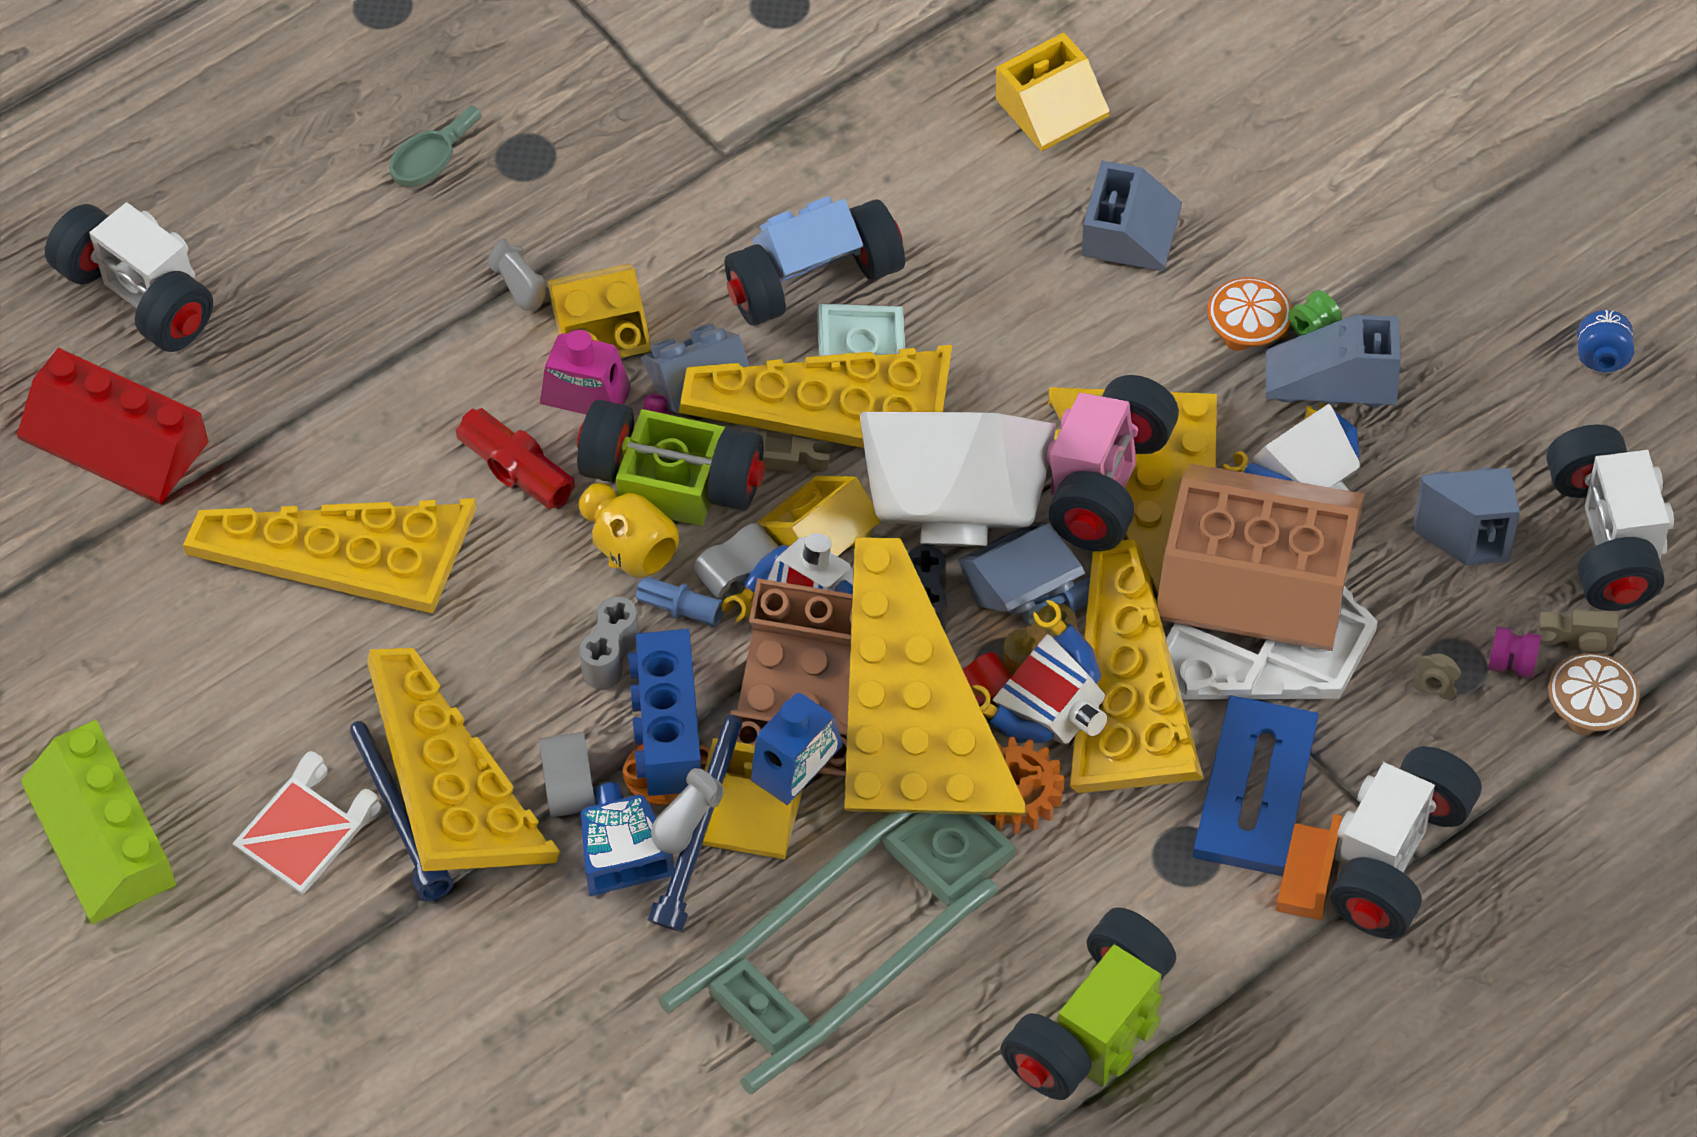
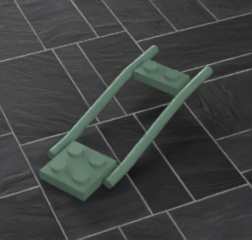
M889 812L866 829L729 948L659 997V1004L665 1012L671 1013L707 987L709 994L772 1055L740 1080L744 1090L749 1094H753L827 1039L962 919L998 893V888L988 877L1015 857L1016 846L981 815L919 813L916 815L915 813ZM882 841L885 844L884 848L948 908L811 1026L808 1024L809 1019L769 982L746 957Z

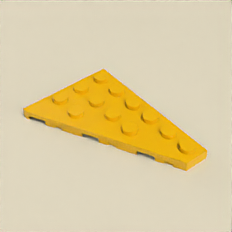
M1049 387L1048 404L1050 407L1053 406L1062 422L1065 410L1072 408L1079 392L1102 397L1105 389ZM1170 392L1179 408L1178 420L1171 436L1161 450L1152 454H1136L1137 463L1125 487L1134 503V515L1123 540L1134 539L1141 547L1145 564L1154 579L1152 589L1156 592L1157 596L1165 549L1182 477L1190 463L1216 468L1217 394Z
M855 537L844 809L853 812L1026 816L1025 802L901 538Z

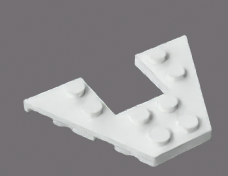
M1344 586L1341 613L1333 651L1266 640L1259 654H1255L1196 628L1179 623L1174 624L1166 641L1182 700L1229 699V695L1247 699H1340L1376 632L1378 621L1365 607L1358 605L1354 601L1353 594Z

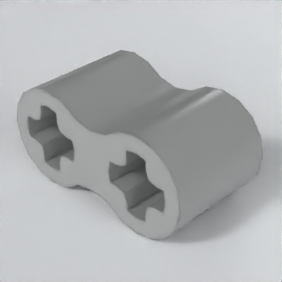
M752 523L739 530L727 542L714 545L701 553L693 565V570L716 599L725 600L727 597L742 593L746 588L743 582L762 557L779 546L760 524Z
M611 597L600 604L597 610L598 622L596 628L580 643L579 654L583 679L587 685L594 689L603 690L616 685L622 676L621 664L624 656L636 647L635 634L639 633L636 606L625 597Z
M584 732L539 738L550 817L581 813L584 808L595 806Z

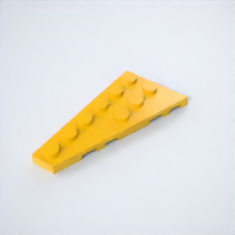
M941 345L937 347V350L916 352L915 348L899 349L898 354L875 355L870 351L806 357L805 362L783 363V359L767 360L766 365L742 367L739 363L687 367L678 413L864 448L860 413L943 412L952 345Z
M475 498L460 499L459 504L440 505L436 504V500H419V505L393 506L390 502L325 504L321 505V510L300 511L298 506H281V511L255 512L252 508L199 510L183 543L185 555L433 614L473 519L477 505Z
M1134 539L1121 541L1111 550L1093 551L1084 639L1093 648L1101 672L1097 685L1105 694V697L1098 708L1106 713L1107 722L1102 731L1095 736H1090L1081 729L1075 734L1070 786L1079 794L1204 780L1142 549Z
M370 649L367 664L422 870L439 871L557 863L560 850L552 840L546 841L537 828L539 821L530 809L524 810L512 793L514 787L480 739L478 737H471L463 725L464 717L456 707L451 708L439 692L441 685L415 649Z

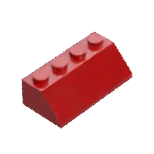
M59 347L33 378L17 432L18 439L160 505L209 443L201 412Z

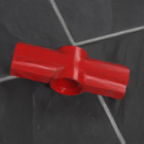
M472 408L462 417V421L456 429L457 439L487 462L493 475L501 483L508 487H512L515 484L549 510L552 508L559 509L569 500V496L575 488L574 478L545 457L540 445L530 434L523 430H518L514 433L483 408L477 410Z

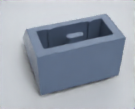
M1102 160L1083 224L1082 256L1164 271L1180 215L1182 201L1145 169Z
M708 324L691 330L689 332L691 338L676 343L675 339L671 338L651 345L652 352L642 355L641 359L658 394L666 398L667 403L665 407L675 413L679 412L687 367L739 363L742 367H748L749 363L740 335L727 331L724 328H715L714 324Z
M1485 467L1476 471L1454 473L1439 471L1429 475H1422L1414 519L1415 533L1465 565L1510 562L1520 513L1511 468L1494 469Z
M1034 521L1029 527L1019 528L988 543L986 547H980L958 558L977 606L993 609L995 612L1010 611L1011 615L1031 609L1036 605L1034 599L1047 592L1049 596H1054L1071 589L1074 586L1072 580L1085 574L1080 562L1049 523Z

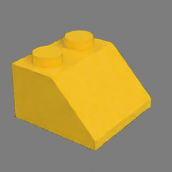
M816 475L756 523L766 530L778 546H791L799 538H806L810 534L825 535L831 541L830 552L839 557L848 547H855V537L870 538L872 535L871 529L881 521L875 515L874 505L857 477Z

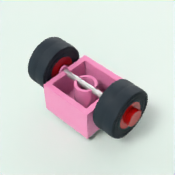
M1124 375L1112 380L1105 388L1102 397L1079 392L1072 408L1065 410L1061 422V431L1057 439L1051 440L1048 445L1046 461L1052 470L1050 492L1054 496L1049 506V520L1054 530L1067 542L1089 551H1107L1115 548L1123 540L1134 515V503L1125 487L1137 463L1136 454H1152L1161 450L1167 444L1178 420V404L1173 395L1164 386L1143 376Z

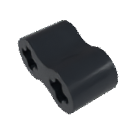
M920 545L913 548L908 555L933 608L936 609V615L943 630H945L947 625L945 556L935 546Z

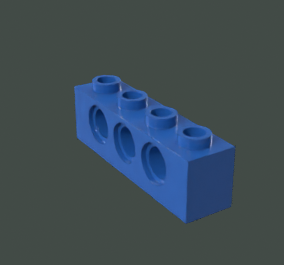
M689 629L635 634L637 652L628 653L630 679H639V684L630 685L633 712L641 711V717L633 718L635 745H644V750L635 751L637 778L647 779L648 796L678 794L688 786L686 783L688 773L694 768L702 769Z

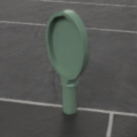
M470 105L449 126H445L441 131H425L416 134L401 144L394 152L389 164L390 173L395 183L400 186L413 187L424 184L440 174L452 158V144L458 142L459 138L482 117L481 112L475 106Z

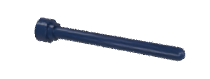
M729 715L725 718L707 773L721 784H723L742 727V720L737 715ZM709 806L693 831L691 842L687 848L679 853L666 895H660L658 903L653 902L647 921L674 931L683 932L688 913L684 912L687 903L683 902L714 811L713 807Z
M362 721L354 722L350 727V734L415 866L412 884L421 900H437L445 896L452 889L453 881L448 870H422L405 803L367 725Z

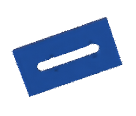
M1229 695L1194 845L1193 858L1283 876L1319 713ZM1263 733H1269L1274 736L1275 745L1258 820L1253 830L1245 831L1239 827L1238 822L1258 737Z

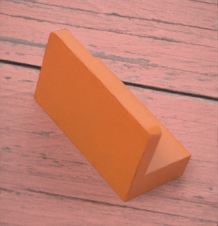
M1333 814L1330 830L1294 824L1276 911L1322 920L1335 863L1336 848L1339 844L1340 837L1337 836L1343 815Z

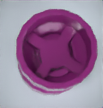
M1497 626L1488 670L1501 673L1508 669L1516 671L1519 677L1532 679L1542 635L1528 632L1521 636L1514 634L1510 628Z

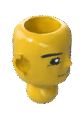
M606 483L592 484L581 495L578 503L580 513L586 520L595 522L592 530V542L609 557L608 566L610 568H619L632 577L644 578L657 574L672 560L679 544L678 528L668 516L647 498L635 493H626L617 497L616 491Z

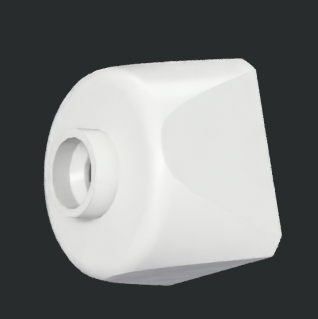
M983 412L860 413L875 515L880 521L899 525L921 526L920 544L957 547H986L988 529H1019L1029 527L1034 522L1048 469L1046 461L1047 448L1050 441L1054 440L1057 424L999 413Z

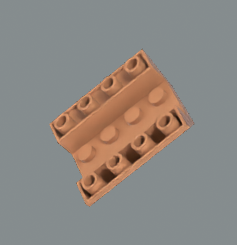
M1190 463L1181 480L1164 554L1157 599L1160 619L1162 621L1333 651L1354 536L1357 535L1365 494Z
M757 578L749 623L753 628L738 708L737 711L731 710L730 714L737 715L742 720V727L737 742L755 745L758 733L777 714L784 702L791 699L794 694L802 693L835 717L842 740V747L818 773L846 777L853 594Z

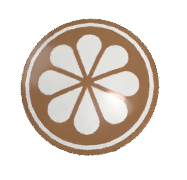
M1582 653L1565 659L1554 669L1548 684V695L1554 710L1569 723L1570 729L1579 735H1589L1594 731L1611 730L1623 725L1633 718L1639 703V686L1632 672L1620 661L1603 654Z

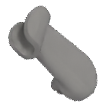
M501 239L494 246L489 256L488 266L494 272L503 276L516 304L523 310L534 312L541 307L542 303L551 302L549 288L546 287L544 278L541 275L535 274L520 256L524 249L519 245L512 246L506 239Z
M694 768L688 773L686 777L688 786L664 809L652 825V841L659 850L666 854H676L687 848L692 840L693 831L709 806L713 808L718 807L724 795L723 785L702 769Z

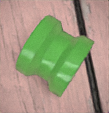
M1316 290L1308 295L1304 305L1298 304L1290 309L1288 319L1291 321L1290 325L1294 332L1300 337L1342 320V314L1336 302L1328 294Z

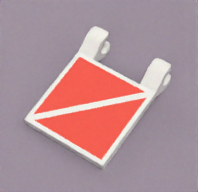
M313 751L307 752L303 756L292 777L232 843L235 849L302 896L360 829L376 819L382 811V805L378 802L377 794L369 789H363L356 796L347 814L311 790L310 788L319 783L328 771L327 767L323 764V758Z

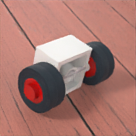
M126 202L109 216L94 205L82 204L66 212L52 228L45 245V258L49 265L75 284H88L102 276L104 285L137 308L135 313V326L137 330L161 350L175 352L185 348L200 335L210 319L213 310V297L204 285L194 279L195 272L190 266L187 255L189 248L186 242L177 233L171 232L169 234L161 228L154 217L147 211L139 212Z
M1600 424L1586 425L1563 433L1548 447L1546 460L1552 482L1559 493L1572 498H1586L1584 507L1595 547L1590 549L1581 558L1578 565V573L1585 598L1594 608L1605 611L1625 610L1644 604L1654 598L1664 586V572L1660 559L1662 554L1667 553L1666 536L1668 529H1673L1674 526L1672 507L1669 502L1664 503L1661 494L1663 489L1661 470L1658 466L1653 467L1648 450L1627 452L1623 436L1617 429L1611 426Z
M1421 746L1412 749L1405 756L1399 769L1383 762L1375 777L1370 775L1366 777L1357 797V800L1361 802L1355 813L1348 811L1345 814L1337 836L1341 838L1335 853V860L1339 861L1337 881L1332 888L1330 899L1336 912L1349 924L1369 935L1384 939H1396L1406 933L1420 908L1422 897L1416 884L1404 874V871L1426 832L1427 823L1442 827L1459 826L1468 819L1473 806L1480 797L1482 790L1480 778L1466 762L1445 750Z

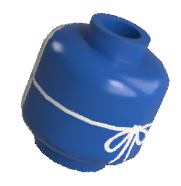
M1600 310L1587 315L1580 322L1577 330L1578 354L1580 361L1586 368L1598 373H1614L1625 368L1631 362L1634 355L1633 327L1626 316L1616 311Z

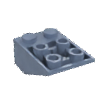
M1353 315L1267 349L1266 398L1286 403L1307 400L1320 401L1330 405L1341 402L1363 403L1371 407H1380L1385 404L1397 405L1401 362L1399 317Z

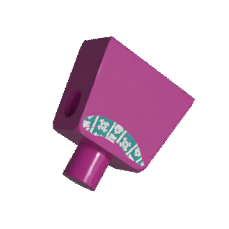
M574 330L569 334H559L545 365L540 404L581 414H587L595 400L625 405L631 384L618 349L612 344L592 340L590 334L584 330Z

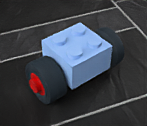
M827 196L807 204L806 208L798 211L799 215L796 217L793 216L790 210L768 219L767 223L760 225L762 232L752 239L754 245L730 253L724 260L729 296L733 304L738 307L746 322L751 326H755L767 320L780 317L785 313L786 304L781 282L839 261L853 254L862 273L869 280H877L902 270L905 266L902 234L897 222L893 219L885 204L881 200L875 199L849 209L845 198L832 202L831 197Z

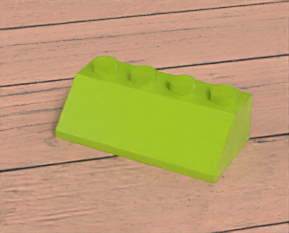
M95 719L55 737L20 781L91 925L177 886L168 858L97 720Z

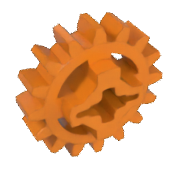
M1009 737L1007 747H1001L998 742L997 745L1025 802L1026 816H981L987 821L991 818L996 820V829L999 832L1004 828L1005 824H1012L1014 834H1019L1021 824L1027 823L1031 829L1036 830L1038 829V817L1048 821L1053 819V807H1061L1064 776L1060 775L1059 760L1049 761V749L1047 747L1036 752L1033 750V740L1028 739L1024 746L1021 747L1017 746L1014 737Z

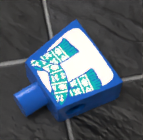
M794 694L791 699L784 702L781 709L761 729L756 737L751 781L788 805L842 747V740L835 717L804 694Z
M608 782L598 786L594 790L597 805L584 808L581 811L584 865L589 895L594 896L672 876L674 871L673 854L662 852L652 841L651 830L656 817L645 796L635 795L624 798L621 786L616 782Z

